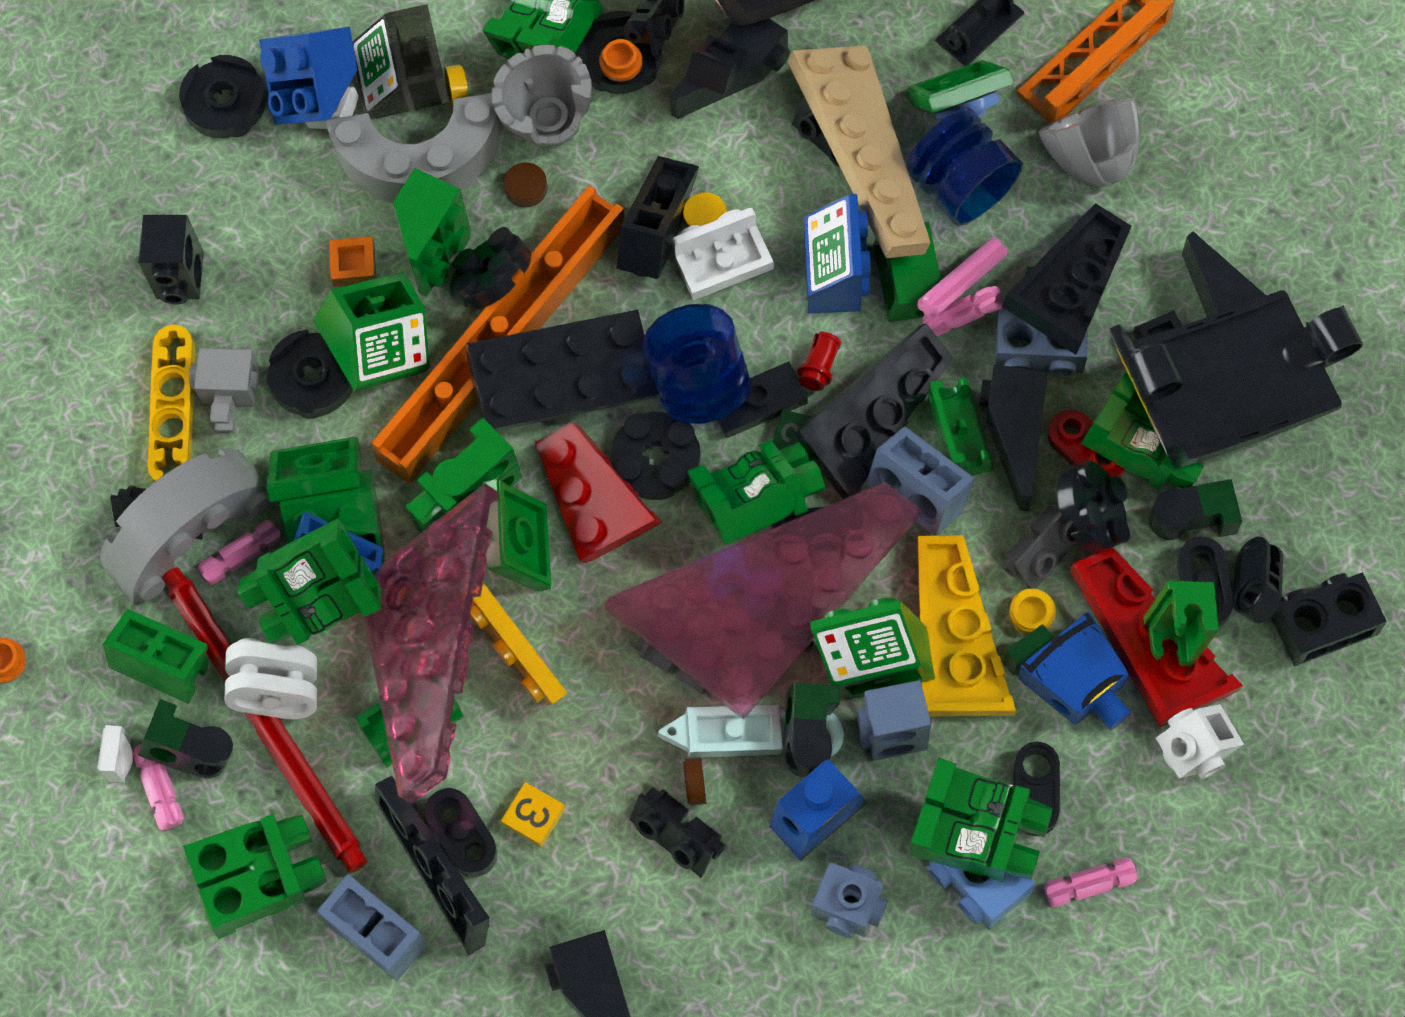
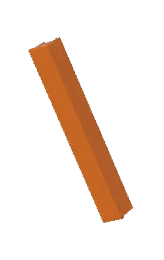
M590 185L584 190L531 253V262L525 274L519 268L511 278L516 284L514 288L481 312L372 441L371 444L376 454V461L408 484L414 481L478 404L464 348L466 344L540 329L620 234L621 225L625 219L623 207L618 204L613 206L598 196L596 189Z

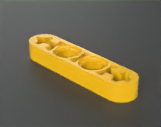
M172 324L163 327L156 333L153 340L147 466L154 482L164 476L159 468L167 466L168 454L164 448L173 449L172 457L176 466L192 459L194 390L190 388L189 373L191 364L195 363L196 348L191 334L181 325ZM179 338L181 344L184 345L177 347L176 361L179 366L171 365L172 358L165 347L170 346L172 339ZM180 378L185 382L184 389L180 394L173 397L162 394V386L167 380ZM175 418L183 422L182 431L177 436L167 438L160 435V427L166 420Z

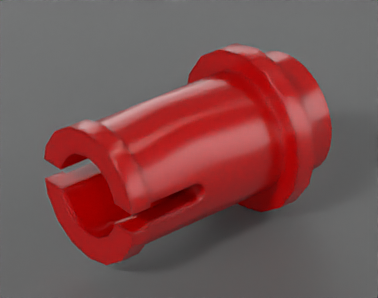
M823 331L819 332V334L815 333L806 362L798 368L799 382L803 387L813 391H822L825 386L831 383L832 375L830 370L837 351L841 346V340L837 336Z

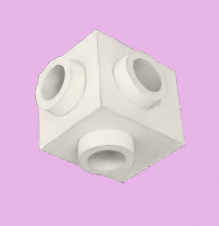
M1221 704L1195 710L1189 708L1181 711L1168 720L1170 728L1156 737L1163 750V757L1166 763L1176 772L1179 779L1196 774L1199 775L1200 779L1214 775L1226 766L1223 759L1244 745Z

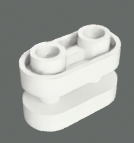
M254 638L241 639L227 648L225 670L230 677L225 681L224 701L229 708L238 712L284 719H302L311 716L316 711L317 689L312 684L317 679V657L314 653L302 646L277 645L261 642Z

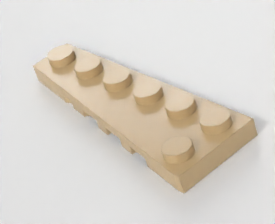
M864 45L793 50L787 63L853 194H857L861 210H867L868 224L885 257L893 258L925 254L931 242L869 49Z

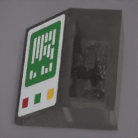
M428 4L385 13L353 41L357 65L356 74L364 113H368L370 119L450 103Z

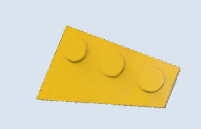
M483 582L460 599L466 606L464 609L474 624L480 630L484 628L495 641L492 646L508 667L514 664L525 677L520 683L534 702L539 703L543 700L550 706L567 694L566 690Z

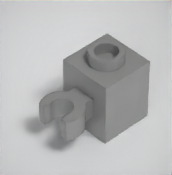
M199 348L197 364H191L189 373L190 388L196 391L202 405H212L210 422L215 423V432H234L235 406H255L259 364L252 349Z

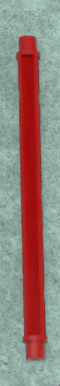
M172 568L162 576V580L169 589L168 596L179 610L189 628L193 630L198 640L207 644L208 650L206 654L225 683L227 678L230 677L225 670L226 650L232 644L220 625L213 618V614L195 588L192 580L186 579L180 568ZM244 713L253 724L256 733L300 802L313 818L314 824L329 845L336 859L342 860L349 873H354L363 868L368 861L359 849L361 846L359 840L353 834L280 718Z

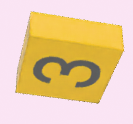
M525 782L500 822L506 828L542 848L566 807L563 803Z

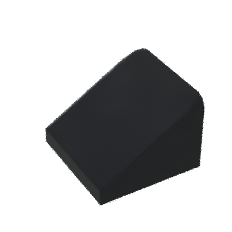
M708 35L692 52L686 77L695 84L716 93L724 94L745 60L747 51L720 38Z

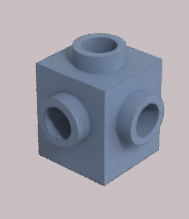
M829 862L811 905V916L826 921V928L840 936L852 938L855 933L865 937L869 925L879 926L888 900L881 898L883 883L876 880L877 875L864 867L851 865L847 869ZM847 899H855V900H857L858 902H856V903H848V902H846L845 900H847Z

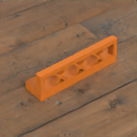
M1116 0L1017 90V96L1048 123H1053L1055 120L1067 116L1170 21L1175 0H1134L1143 8L1127 22H1123L1122 9L1132 0ZM1117 15V22H1109ZM1117 30L1099 48H1094L1093 36L1098 31ZM1088 41V48H1081ZM1070 57H1088L1072 73L1064 75V62ZM1059 68V75H1051ZM1040 84H1058L1044 97V102L1032 93Z

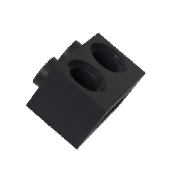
M143 215L138 263L156 299H161L163 302L173 305L184 304L187 299H200L204 251L188 216Z
M1363 572L1348 577L1346 573L1337 574L1322 582V588L1308 593L1304 589H1298L1282 596L1281 603L1271 619L1294 667L1380 634L1387 621ZM1348 601L1356 607L1358 614H1344L1338 608L1337 602ZM1306 617L1314 623L1316 630L1304 631L1296 625L1294 618Z

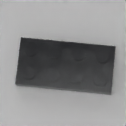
M639 310L467 343L464 347L481 418H484L496 431L656 398L659 395Z

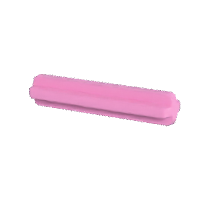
M999 238L988 240L918 300V309L924 312L925 317L935 318L1007 256V247L1001 244Z

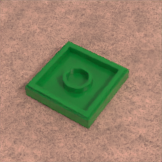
M980 60L908 86L906 92L912 105L931 113H936L1014 83L1010 69Z
M349 437L270 452L267 479L269 501L275 502L360 487L361 448L358 437Z
M498 479L484 482L487 569L534 591L551 589L547 505Z

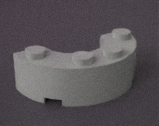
M492 93L454 99L453 114L445 129L434 138L418 144H399L384 138L373 127L368 113L326 120L328 133L338 162L349 179L356 186L359 185L364 190L373 194L375 198L389 203H393L414 168L455 186L463 192L473 185L487 165L492 163L502 134V123L494 110Z
M226 448L219 451L220 457L210 459L204 453L184 462L148 487L118 518L116 522L121 527V530L114 540L110 536L106 537L102 546L100 560L105 571L134 605L141 600L148 601L153 599L164 589L165 582L162 580V576L172 568L176 558L191 547L193 540L207 529L218 527L225 520L238 519L242 522L250 515L256 517L270 507L272 502L269 501L267 481L243 453L235 449Z

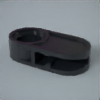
M1263 537L1251 538L1240 549L1236 557L1234 575V609L1247 619L1258 624L1267 621L1274 615L1282 598L1283 553L1279 547L1269 544Z
M1030 742L1017 753L1014 764V787L1017 785L1030 789L1029 799L1038 801L1053 809L1047 834L1057 824L1060 813V761L1054 748L1047 743ZM1037 754L1046 758L1050 765L1048 774L1039 778L1027 774L1023 766V762L1027 757ZM1023 831V832L1026 833L1027 835H1031V836H1035V837L1038 836V835H1035V834H1032V833Z

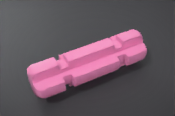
M997 286L986 287L977 291L975 295L970 294L952 302L935 318H927L924 315L922 322L923 324L927 323L935 335L940 336L949 332L951 328L956 329L983 317L986 313L990 314L1002 309L1004 299Z
M270 519L265 520L254 527V533H245L219 550L218 553L220 555L217 557L210 556L198 565V569L206 582L210 585H215L227 577L225 573L229 570L233 573L263 553L261 549L264 547L270 549L279 543L283 537L276 524Z
M139 744L134 748L133 759L137 769L141 770L140 778L152 809H156L154 817L158 828L162 831L177 828L182 825L184 815L180 804L175 802L174 798L177 796L166 766L138 756L142 744Z
M1124 857L1112 861L1109 867L1106 864H1101L1069 874L1066 880L1063 877L1048 880L1044 884V893L1049 905L1055 908L1068 904L1071 898H1075L1078 901L1111 891L1114 885L1121 888L1134 884L1137 879V872L1131 858Z

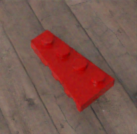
M1114 547L1073 563L1069 570L1160 728L1167 725L1170 718L1183 710L1207 707L1240 691L1243 687L1233 674L1228 676L1214 661L1216 656L1208 647H1206L1193 666H1181L1176 655V643L1170 639H1165L1162 641L1163 656L1160 660H1156L1150 649L1149 626H1144L1143 620L1144 615L1156 599L1151 594L1153 589Z

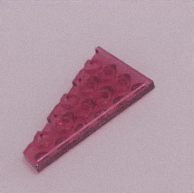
M884 482L610 596L604 603L605 609L744 720L814 639L810 621L825 618L827 612L840 609L920 517L921 509Z
M485 483L381 564V570L375 577L382 588L381 610L364 617L398 796L410 803H414L444 781L448 774L451 758L449 749L454 740L457 725L450 721L455 694L463 693L469 661L468 649L475 626L468 622L473 597L481 596L487 564L486 552L490 546L493 532L486 528L490 505L499 500L498 492Z

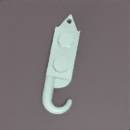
M779 705L687 707L683 716L660 729L657 736L687 751L688 758L780 755L784 753L785 707H779ZM832 713L827 715L826 729L830 733L832 744L831 756L839 751L844 738L842 723ZM671 730L675 733V735L671 736L668 734L667 731Z

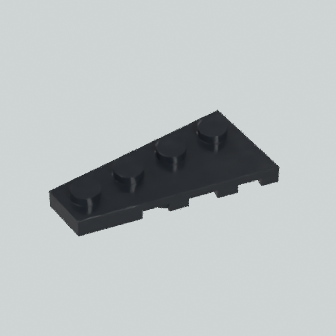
M1095 203L1006 294L1002 307L1077 355L1132 226Z
M927 323L919 325L793 432L804 449L847 503H853L862 491L861 487L869 476L876 450L904 426H907L909 423L907 421L917 405L922 403L927 397L929 382L938 381L953 359Z
M392 775L376 783L374 799L467 954L471 955L485 946L488 928L490 927V917L463 880L457 867L443 851L433 828L429 824L426 825L417 813L418 807L409 789L406 786L400 788Z

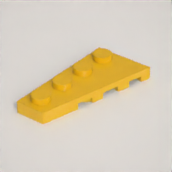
M964 535L918 536L919 620L927 627L935 675L934 680L921 682L929 717L1015 716L1016 708L1007 687L1004 668L995 647L991 633L992 628L983 607L979 585Z

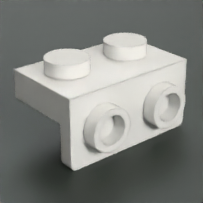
M747 208L742 211L738 209L728 211L721 215L718 220L709 224L689 226L671 239L673 258L693 301L774 269L771 255L756 226V214L753 208Z

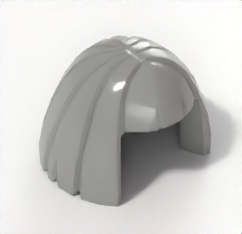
M554 45L534 46L532 50L526 49L524 53H517L508 60V65H502L493 81L495 87H492V103L501 123L516 136L538 146H557L570 141L578 132L580 119L588 112L590 107L592 82L588 69L580 57H576L574 52L561 46L556 49Z
M1133 97L1105 101L1101 106L1096 104L1079 110V113L1074 112L1071 115L1059 118L1041 128L1038 134L1047 152L1070 176L1090 186L1105 187L1123 180L1131 172L1136 162L1140 138L1137 103Z

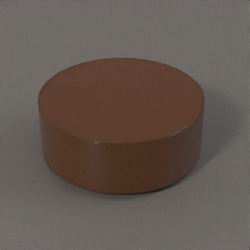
M527 162L519 163L512 166L505 174L503 182L505 194L514 205L532 207L539 204L545 198L548 190L547 179L544 171L539 166Z
M702 758L685 759L683 767L687 802L690 806L707 804Z

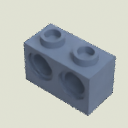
M1002 307V309L997 311L995 365L1047 371L1050 376L1060 379L1074 377L1076 373H1084L1087 360L1088 329L1077 355L1069 350L1057 348L1053 344L1054 340ZM1012 338H1022L1029 345L1018 348L1012 346L1008 341Z
M904 426L876 450L866 484L931 534L937 536L963 513L975 478Z
M921 680L864 692V706L857 708L858 721L856 722V728L861 749L870 748L873 761L928 749L931 722Z
M348 874L316 911L326 925L395 981L401 978L428 945L421 932Z

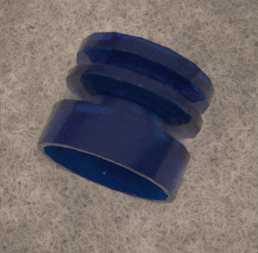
M971 108L960 109L937 123L918 142L906 162L909 176L916 183L920 182L919 187L926 194H936L935 204L957 226L973 222L997 204L1015 184L1023 167V162L1001 139L992 140L993 131L985 123H981V119Z
M688 304L674 308L658 317L647 329L643 340L644 354L651 375L655 380L662 407L672 418L688 424L709 423L720 420L736 411L747 399L751 387L749 371L741 351L733 319L723 309L710 304Z

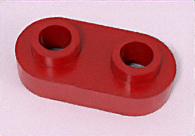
M1070 409L1061 411L1052 418L1048 429L1049 443L1071 466L1087 460L1099 464L1096 461V457L1102 456L1081 444L1094 423L1087 415L1078 410ZM1072 425L1079 430V433L1070 435L1063 428ZM1113 461L1109 465H1100L1108 472L1110 477L1118 476L1121 478L1124 473V468Z

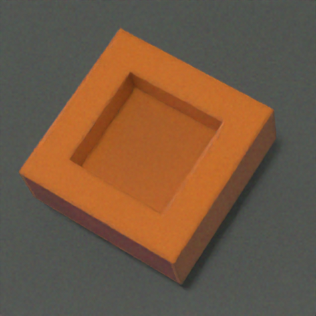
M373 236L329 240L330 273L333 287L347 286L377 278Z

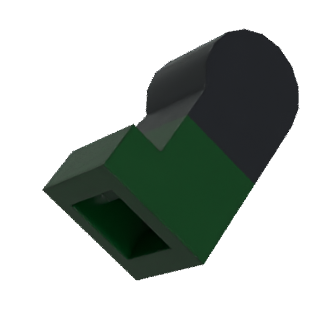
M1232 479L1161 493L1156 498L1149 516V525L1152 531L1158 537L1165 540L1179 538L1188 530L1211 526L1217 527L1219 537L1235 535L1238 533L1242 523Z
M794 682L785 693L784 760L787 768L794 775L804 778L822 762L831 758L832 744L826 735L827 715H831L840 705V686Z
M160 699L138 756L201 778L209 779L220 775L232 754L233 742L230 735L220 727L208 726L202 728L174 717L177 705Z

